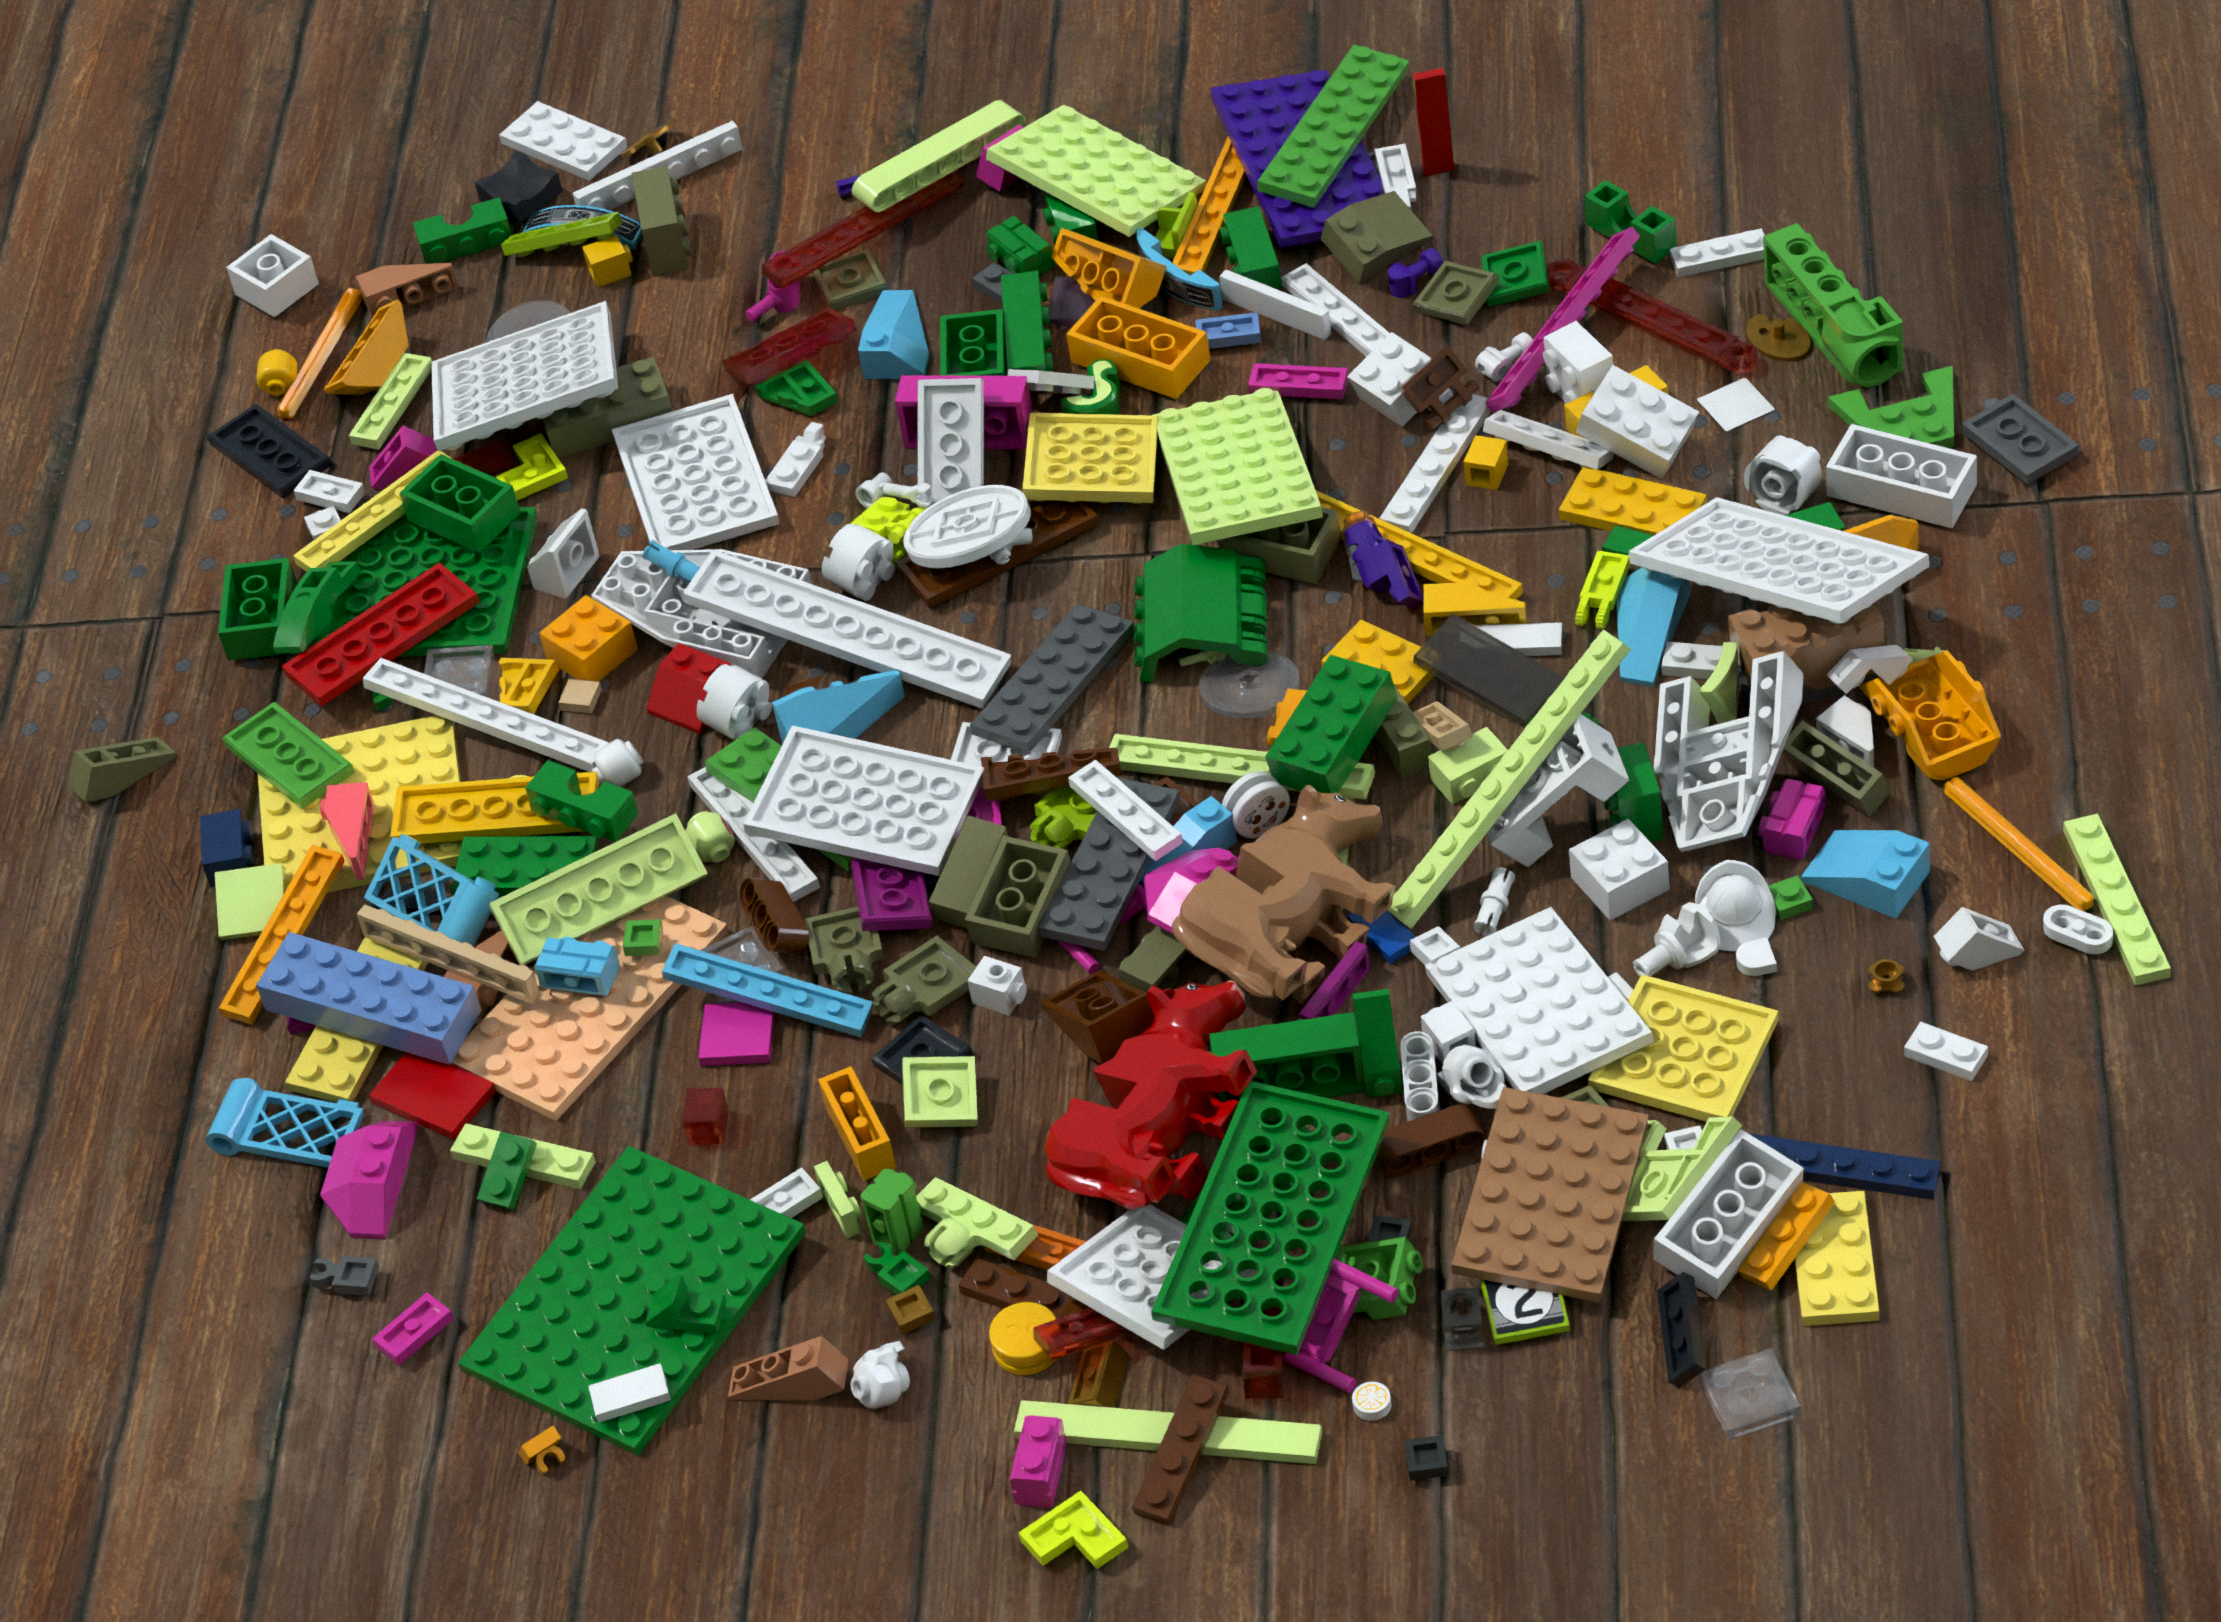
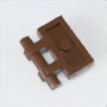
M1445 346L1402 383L1398 390L1417 413L1422 412L1427 407L1431 409L1432 414L1424 423L1430 430H1434L1439 424L1444 425L1452 418L1451 414L1461 405L1466 406L1473 399L1472 395L1480 387L1473 379L1463 385L1459 379L1468 370L1451 348ZM1450 388L1453 396L1443 404L1438 397Z

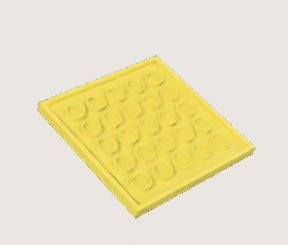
M434 715L322 739L353 765L355 773L339 784L367 782L375 804L365 879L357 880L343 855L345 862L327 893L371 884L391 842L390 835L397 787L461 782L454 721ZM258 774L264 865L278 863L284 865L287 889L311 845L342 853L331 833L328 821L323 820L321 816L320 803L321 800L326 798V793L304 809H301ZM462 841L420 844L418 849L445 865L453 867L457 865ZM401 848L395 858L397 870L409 865L406 851ZM430 865L418 868L419 874L432 871ZM409 872V873H406V874H404V875H402V876H399V878L405 877V876H410L411 873H410V872Z

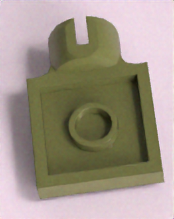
M858 906L805 918L804 922L809 931L808 942L815 974H830L832 985L839 992L853 996L851 984L855 983L858 984L860 994L866 991L873 981L871 965L878 960H883L884 955L878 930L862 931Z
M935 936L883 970L884 981L886 982L879 985L872 992V996L875 997L873 1006L882 1019L890 1017L886 1020L890 1025L899 1024L918 1011L930 1017L969 991L967 980L976 969V966L940 937Z

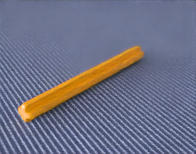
M348 288L300 368L296 381L290 385L277 408L280 418L290 420L296 414L363 299L359 289Z
M1953 777L1945 783L1944 792L1948 797L2074 908L2085 912L2094 905V896L1960 778Z

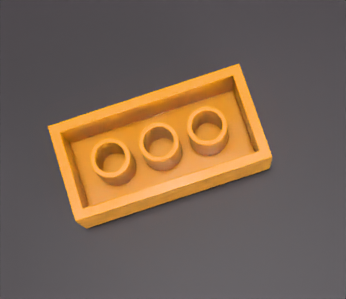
M1100 296L1066 334L1072 363L1087 368L1094 361L1100 359L1110 360L1117 366L1120 380L1177 399L1211 360L1206 331L1104 296Z

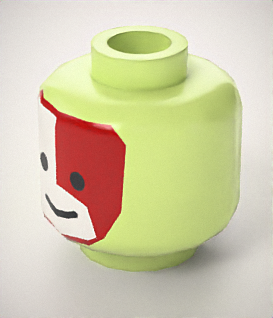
M703 811L694 815L687 823L685 831L702 862H721L729 856L730 850L735 843V836L721 814Z

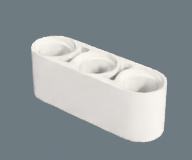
M1415 1031L1403 1037L1400 1044L1407 1121L1440 1111L1432 1038L1424 1032Z

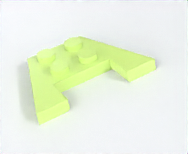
M1734 1117L1708 1118L1694 1149L1657 1150L1667 1128L1657 1120L1648 1121L1622 1221L1669 1220L1739 1131L1742 1124Z

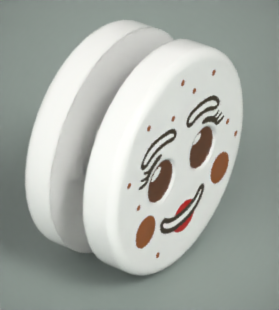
M1255 771L1242 776L1228 789L1222 805L1233 814L1232 822L1234 829L1241 836L1252 839L1260 837L1265 831L1273 826H1278L1288 812L1290 798L1286 789L1270 773Z

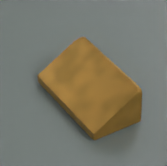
M1113 1339L1084 1347L1068 1404L1115 1408L1129 1355Z

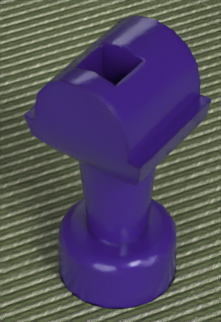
M1429 248L1421 253L1419 262L1408 267L1401 263H1393L1392 267L1388 270L1391 295L1397 298L1413 295L1417 290L1416 280L1425 273L1434 275L1444 263L1440 254L1434 248Z

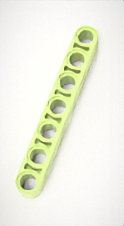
M997 100L864 173L855 181L852 187V195L871 210L879 213L980 157L983 147L1018 125L1024 127L1025 117L1002 100Z

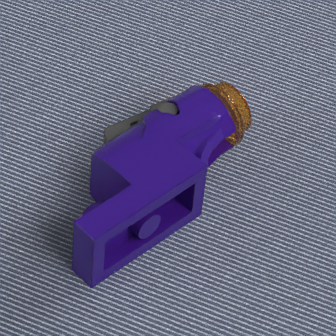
M1358 511L1347 516L1343 521V534L1352 578L1357 581H1363L1367 588L1378 593L1390 590L1392 597L1397 603L1414 610L1424 605L1423 595L1404 547L1388 539L1384 540L1374 518L1370 517L1368 512Z

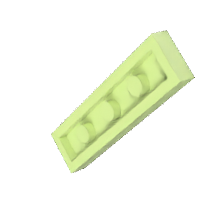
M408 353L402 355L349 434L352 445L373 449L381 448L431 372V357Z
M465 1124L450 1150L453 1159L488 1167L500 1131ZM532 1139L537 1143L526 1177L581 1189L596 1163L593 1153Z

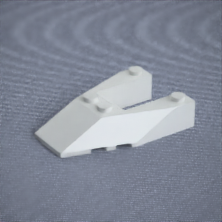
M1785 651L1753 659L1748 717L1708 727L1710 707L1701 696V687L1691 676L1660 684L1654 772L1659 778L1662 787L1660 791L1663 800L1668 806L1669 820L1678 849L1681 852L1746 836L1766 796L1802 702L1803 672Z

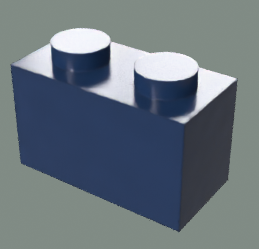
M240 809L200 816L202 867L210 887H215V872L249 868L255 864L253 849L249 845V841L254 840L252 825L250 821H244Z

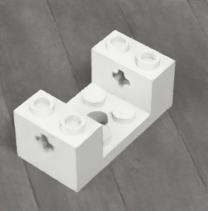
M1580 714L1487 832L1490 844L1526 867H1529L1553 847L1542 814L1562 796L1567 794L1569 790L1577 785L1605 802L1629 781L1611 733Z

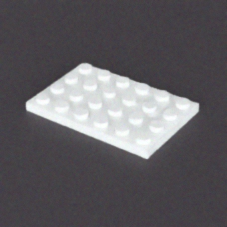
M733 394L612 429L613 437L649 542L654 540L669 550H693L780 524L778 514Z
M791 726L743 823L744 832L939 876L983 782L982 773L984 772V767Z
M1552 907L1447 954L1432 964L1428 963L1425 965L1426 974L1445 1000L1447 1002L1452 1001L1472 1025L1475 1039L1484 1051L1489 1054L1493 1063L1503 1071L1504 1077L1513 1089L1544 1094L1654 1042L1652 1031Z

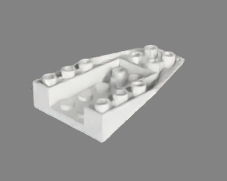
M723 549L671 550L674 553L681 552L685 554V559L700 567L711 551L716 550L812 584L809 570ZM621 551L591 595L595 601L629 620L634 626L674 648L678 643L735 664L763 679L788 640L684 603L683 592L689 583L677 576L670 577L666 574V570L643 559L644 551Z

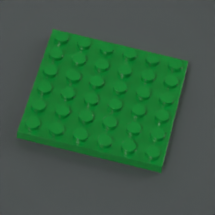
M519 508L521 514L480 553L408 521L405 513L339 561H357L361 573L354 579L351 586L344 590L335 600V603L330 606L334 618L327 624L324 631L317 636L316 643L436 564L441 563L477 593L480 603L398 657L507 654L538 518L536 508Z

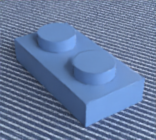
M1258 312L1195 320L1196 328L1207 332L1209 349L1261 343Z

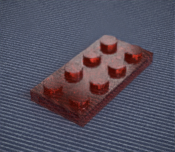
M828 308L723 360L722 363L725 371L747 384H759L768 378L767 375L777 370L784 371L790 369L795 365V361L803 357L809 358L818 355L822 351L821 348L831 343L839 344L849 338V334L857 331V328L852 318Z

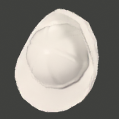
M1726 860L1712 867L1700 880L1695 894V904L1707 907L1712 913L1719 930L1720 950L1737 951L1739 946L1745 942L1766 937L1768 939L1771 936L1775 927L1776 908L1768 884L1758 870L1744 862Z

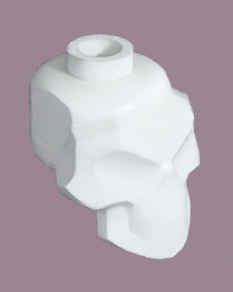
M1462 1045L1452 1049L1445 1057L1442 1067L1445 1080L1450 1086V1094L1464 1104H1475L1487 1109L1497 1108L1502 1089L1505 1087L1503 1071L1494 1065L1489 1054L1481 1048Z
M900 1341L887 1343L878 1349L868 1350L853 1368L854 1374L851 1380L852 1393L867 1408L877 1409L892 1405L898 1401L901 1392H905L909 1387L908 1371L901 1362H897V1353L905 1349Z

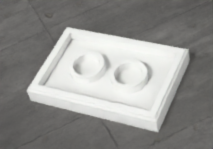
M962 722L951 760L982 766L981 757H993L994 762H1006L1009 755L1023 754L1024 760L1039 759L1042 753L1056 752L1057 754L1062 739L1061 729L1050 728L1028 754L972 735L971 723Z

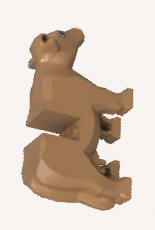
M1306 785L1301 790L1295 814L1292 818L1278 826L1271 827L1254 843H1246L1241 846L1236 877L1220 866H1217L1208 879L1196 884L1181 903L1180 914L1171 925L1175 938L1187 951L1231 977L1251 995L1269 999L1278 996L1281 1000H1284L1292 994L1303 1005L1322 985L1325 966L1320 962L1307 963L1298 958L1293 959L1287 952L1294 951L1309 937L1325 945L1332 953L1337 955L1340 962L1356 941L1366 945L1369 927L1366 925L1350 923L1340 907L1347 909L1353 914L1362 915L1364 920L1371 924L1392 906L1394 885L1388 882L1375 884L1365 881L1354 869L1345 865L1338 855L1355 842L1368 841L1378 836L1382 825L1380 808L1376 805L1356 804L1339 793H1320L1311 785Z

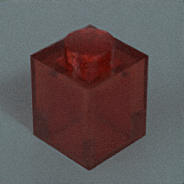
M687 1088L682 1124L689 1145L724 1144L729 1108L723 1088Z

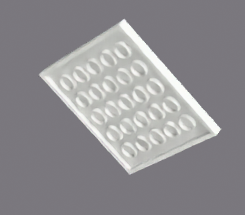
M604 301L432 361L434 442L438 451L444 449L454 450L461 447L464 442L476 438L479 440L488 438L494 432L501 429L517 428L524 421L533 418H546L556 410L564 407H577L584 400L593 397H606L618 389L611 314L607 302Z

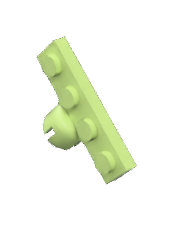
M936 1177L916 1196L917 1201L922 1207L920 1214L938 1222L926 1235L924 1244L926 1247L929 1246V1254L940 1265H945L948 1269L958 1267L973 1252L974 1247L978 1245H984L1015 1260L1038 1236L1034 1225Z

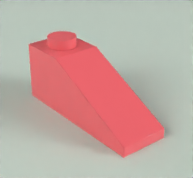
M368 783L327 785L326 798L321 800L320 803L322 819L328 821L331 833L357 880H364L375 807Z

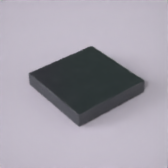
M920 1015L871 1059L875 1068L903 1085V1057L973 1056L969 1045Z

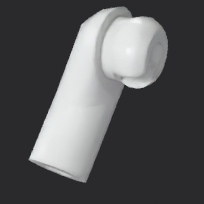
M1024 528L1010 543L990 554L991 559L997 564L1007 563L1010 560V551L1013 546L1032 543L1033 535L1031 529Z

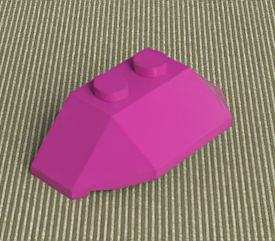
M1219 847L1192 850L1146 874L1144 886L1148 921L1173 934L1171 925L1180 914L1181 903L1196 884L1208 879L1217 866H1220L1236 877L1239 858L1232 855L1230 851Z
M381 1121L337 1139L320 1195L351 1238L386 1239L418 1132V1122Z

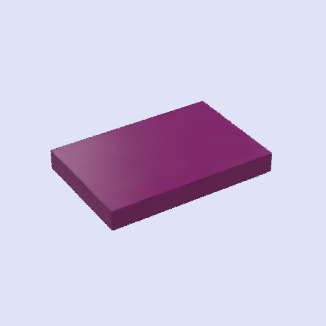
M851 857V871L862 931L932 928V915L924 873Z

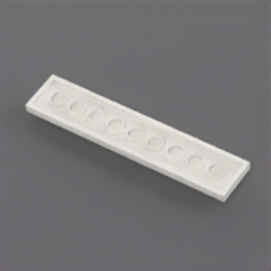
M716 550L711 551L683 592L684 603L881 673L898 670L903 681L982 709L1011 665V654Z

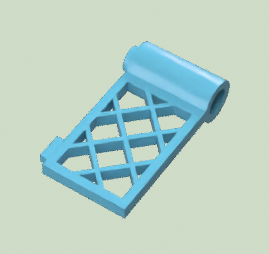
M402 833L400 838L393 836L364 898L400 919L414 921L420 927L433 932L439 931L448 938L475 946L491 913L489 904L497 900L499 896L494 891L496 885L481 877H477L473 881L419 850L420 842ZM401 848L406 851L409 865L397 870L395 858ZM430 865L434 879L422 884L418 868ZM410 872L414 888L402 892L399 876ZM452 879L460 882L454 896L446 898L443 883ZM391 880L394 896L383 900L378 897L383 883ZM436 887L439 902L427 907L423 891ZM416 895L419 910L407 914L403 899ZM441 909L443 920L438 930H435L431 927L429 913Z
M235 1079L231 1082L207 1133L206 1143L213 1151L222 1155L232 1156L236 1155L239 1151L329 1168L332 1156L320 1154L317 1149L334 1141L337 1142L339 1137L358 1130L364 1117V1111L357 1102L339 1099L337 1103L272 1092L262 1090L253 1079ZM269 1103L282 1105L285 1108L284 1111L269 1118L265 1114ZM307 1110L317 1112L318 1117L303 1124L297 1118V1115ZM339 1117L351 1118L348 1125L334 1130L330 1121ZM291 1118L296 1127L278 1134L274 1126ZM325 1125L329 1134L312 1141L307 1132ZM266 1129L273 1136V1138L262 1143L252 1141L255 1134ZM302 1135L307 1143L296 1149L287 1148L284 1144Z

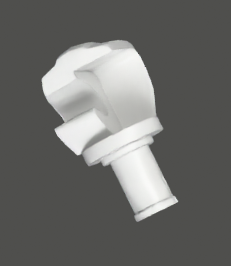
M1689 902L1681 908L1677 920L1666 914L1659 931L1654 935L1656 947L1640 958L1633 961L1634 969L1639 976L1642 974L1651 977L1668 964L1675 969L1689 968L1714 956L1720 948L1721 940L1712 913L1701 904Z

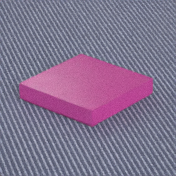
M743 1002L705 1004L698 1056L700 1066L769 1063L771 1061L776 1012Z

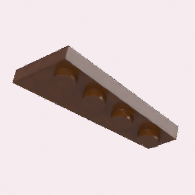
M1116 747L1074 750L1070 757H1063L1060 754H1056V752L1042 753L1039 759L1024 760L1023 754L1009 755L1006 762H994L993 757H981V765L984 767L982 775L986 801H1006L1013 796L1028 793L1038 795L1049 789L1060 787L1071 788L1068 777L1094 760H1097L1115 777L1122 776L1118 749Z

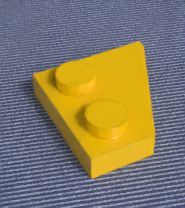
M501 658L499 660V665L502 669V677L499 678L502 690L500 702L534 715L559 671L556 661L549 659Z

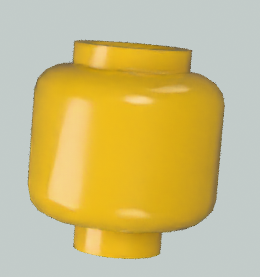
M274 349L264 353L257 363V385L264 392L274 396L286 394L290 385L296 381L297 361L292 355L281 349Z

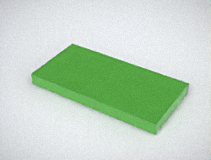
M276 702L271 703L222 737L226 748L301 809H304L324 795L327 791V785H338L355 773L353 765Z

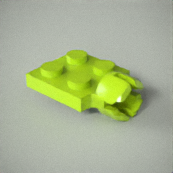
M1054 788L1035 804V815L1038 818L1029 827L1032 830L1030 839L1032 842L1048 846L1054 843L1052 847L1065 849L1073 840H1083L1097 810L1072 788Z

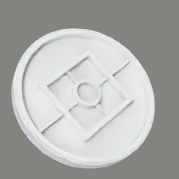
M986 485L967 489L934 503L920 513L905 532L904 546L911 561L923 567L946 568L970 563L996 552L1015 539L1029 522L1031 515L1030 506L1023 492L1010 486Z

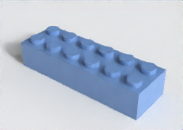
M288 932L256 984L264 1008L267 1011L448 1065L452 1063L482 1011L473 985Z

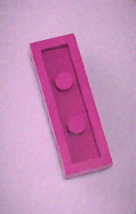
M1254 363L1248 382L1249 394H1252L1259 389L1269 388L1272 391H1278L1280 396L1343 399L1348 383V368Z

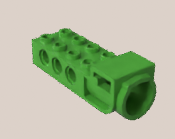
M1798 223L1763 236L1765 285L1789 314L1807 330L1810 339L1843 378L1860 386L1873 387L1882 384L1894 374L1903 371V321L1881 296L1868 301L1863 300L1859 290L1853 288L1848 283L1843 271L1836 269L1831 263L1828 254L1818 248L1812 235L1806 233ZM1878 350H1880V352L1887 359L1881 365L1875 359L1877 357Z

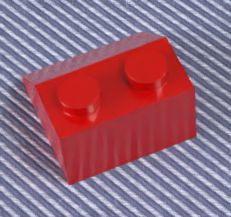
M678 643L659 664L646 708L647 714L701 735L708 726L697 718L698 700L704 702L708 692L703 690L713 672L724 664L732 666L731 663Z

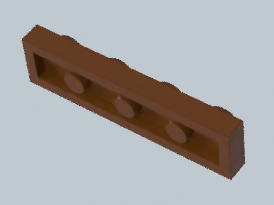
M979 1258L974 1260L958 1285L960 1294L1002 1309L1021 1302L1041 1304L1055 1315L1059 1329L1090 1340L1106 1317L1048 1282Z
M1192 1374L1132 1505L1134 1514L1170 1525L1229 1394L1227 1385Z

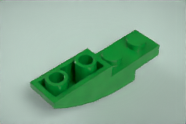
M357 561L330 562L325 568H310L292 592L281 616L273 644L275 653L300 654L308 648V645L317 635L324 631L327 624L334 618L330 606L335 603V600L344 590L351 586L354 579L361 573Z

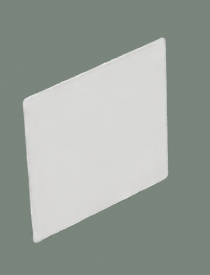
M1746 378L1697 399L1725 431L1734 429L1775 410Z

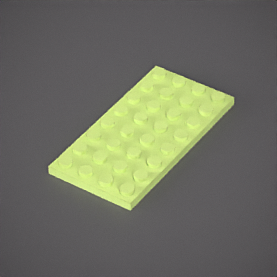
M1262 388L1252 394L1242 396L1229 395L1223 400L1210 403L1197 402L1191 407L1182 409L1169 408L1152 415L1158 416V425L1156 426L1157 437L1192 545L1323 518L1320 501L1278 391Z

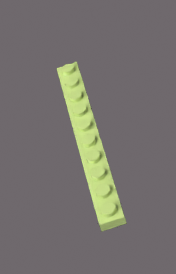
M1602 630L1576 665L1569 671L1558 688L1547 699L1536 716L1525 727L1514 744L1503 755L1492 772L1481 783L1470 800L1459 811L1448 828L1437 839L1422 861L1415 867L1400 889L1394 894L1392 906L1388 909L1392 915L1412 929L1631 649L1605 630Z

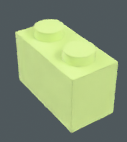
M1488 727L1473 733L1472 738L1465 740L1464 745L1455 750H1440L1428 756L1431 781L1452 804L1471 797L1508 751Z

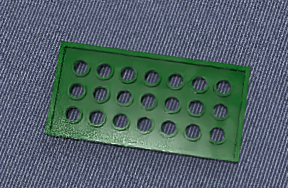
M1250 1081L1243 1091L1151 1310L1152 1320L1298 1355L1331 1272L1332 1262L1336 1259L1389 1125V1112ZM1269 1117H1277L1281 1119V1121L1275 1125H1267L1263 1123V1121L1268 1119ZM1305 1125H1313L1317 1128L1311 1133H1302L1298 1130ZM1340 1133H1348L1352 1136L1347 1141H1338L1333 1138ZM1258 1145H1265L1270 1148L1265 1153H1254L1251 1151L1252 1148ZM1293 1153H1300L1305 1156L1304 1159L1297 1162L1287 1159ZM1329 1161H1335L1341 1164L1337 1169L1328 1170L1322 1167V1165L1328 1163ZM1248 1173L1258 1176L1252 1182H1244L1239 1179ZM1281 1182H1290L1293 1184V1187L1288 1190H1278L1275 1188V1185ZM1317 1190H1325L1329 1193L1328 1196L1321 1199L1314 1198L1310 1194ZM1234 1202H1241L1246 1205L1244 1209L1239 1211H1232L1227 1208ZM1271 1210L1282 1213L1276 1219L1263 1217L1264 1214ZM1305 1219H1314L1318 1222L1310 1228L1299 1225ZM1222 1231H1229L1234 1234L1228 1240H1219L1215 1237ZM1260 1239L1270 1242L1267 1247L1261 1249L1251 1246L1252 1243ZM1294 1248H1301L1306 1251L1300 1257H1292L1287 1254L1288 1251ZM1211 1260L1222 1263L1219 1268L1213 1270L1203 1267L1205 1263ZM1246 1269H1254L1258 1272L1252 1278H1243L1239 1275L1240 1272ZM1283 1277L1294 1280L1291 1285L1286 1287L1275 1284L1277 1280ZM1198 1290H1206L1210 1293L1204 1299H1195L1190 1296ZM1235 1298L1246 1301L1239 1308H1232L1227 1305L1229 1301ZM1270 1307H1277L1282 1310L1279 1315L1273 1317L1263 1314V1311Z

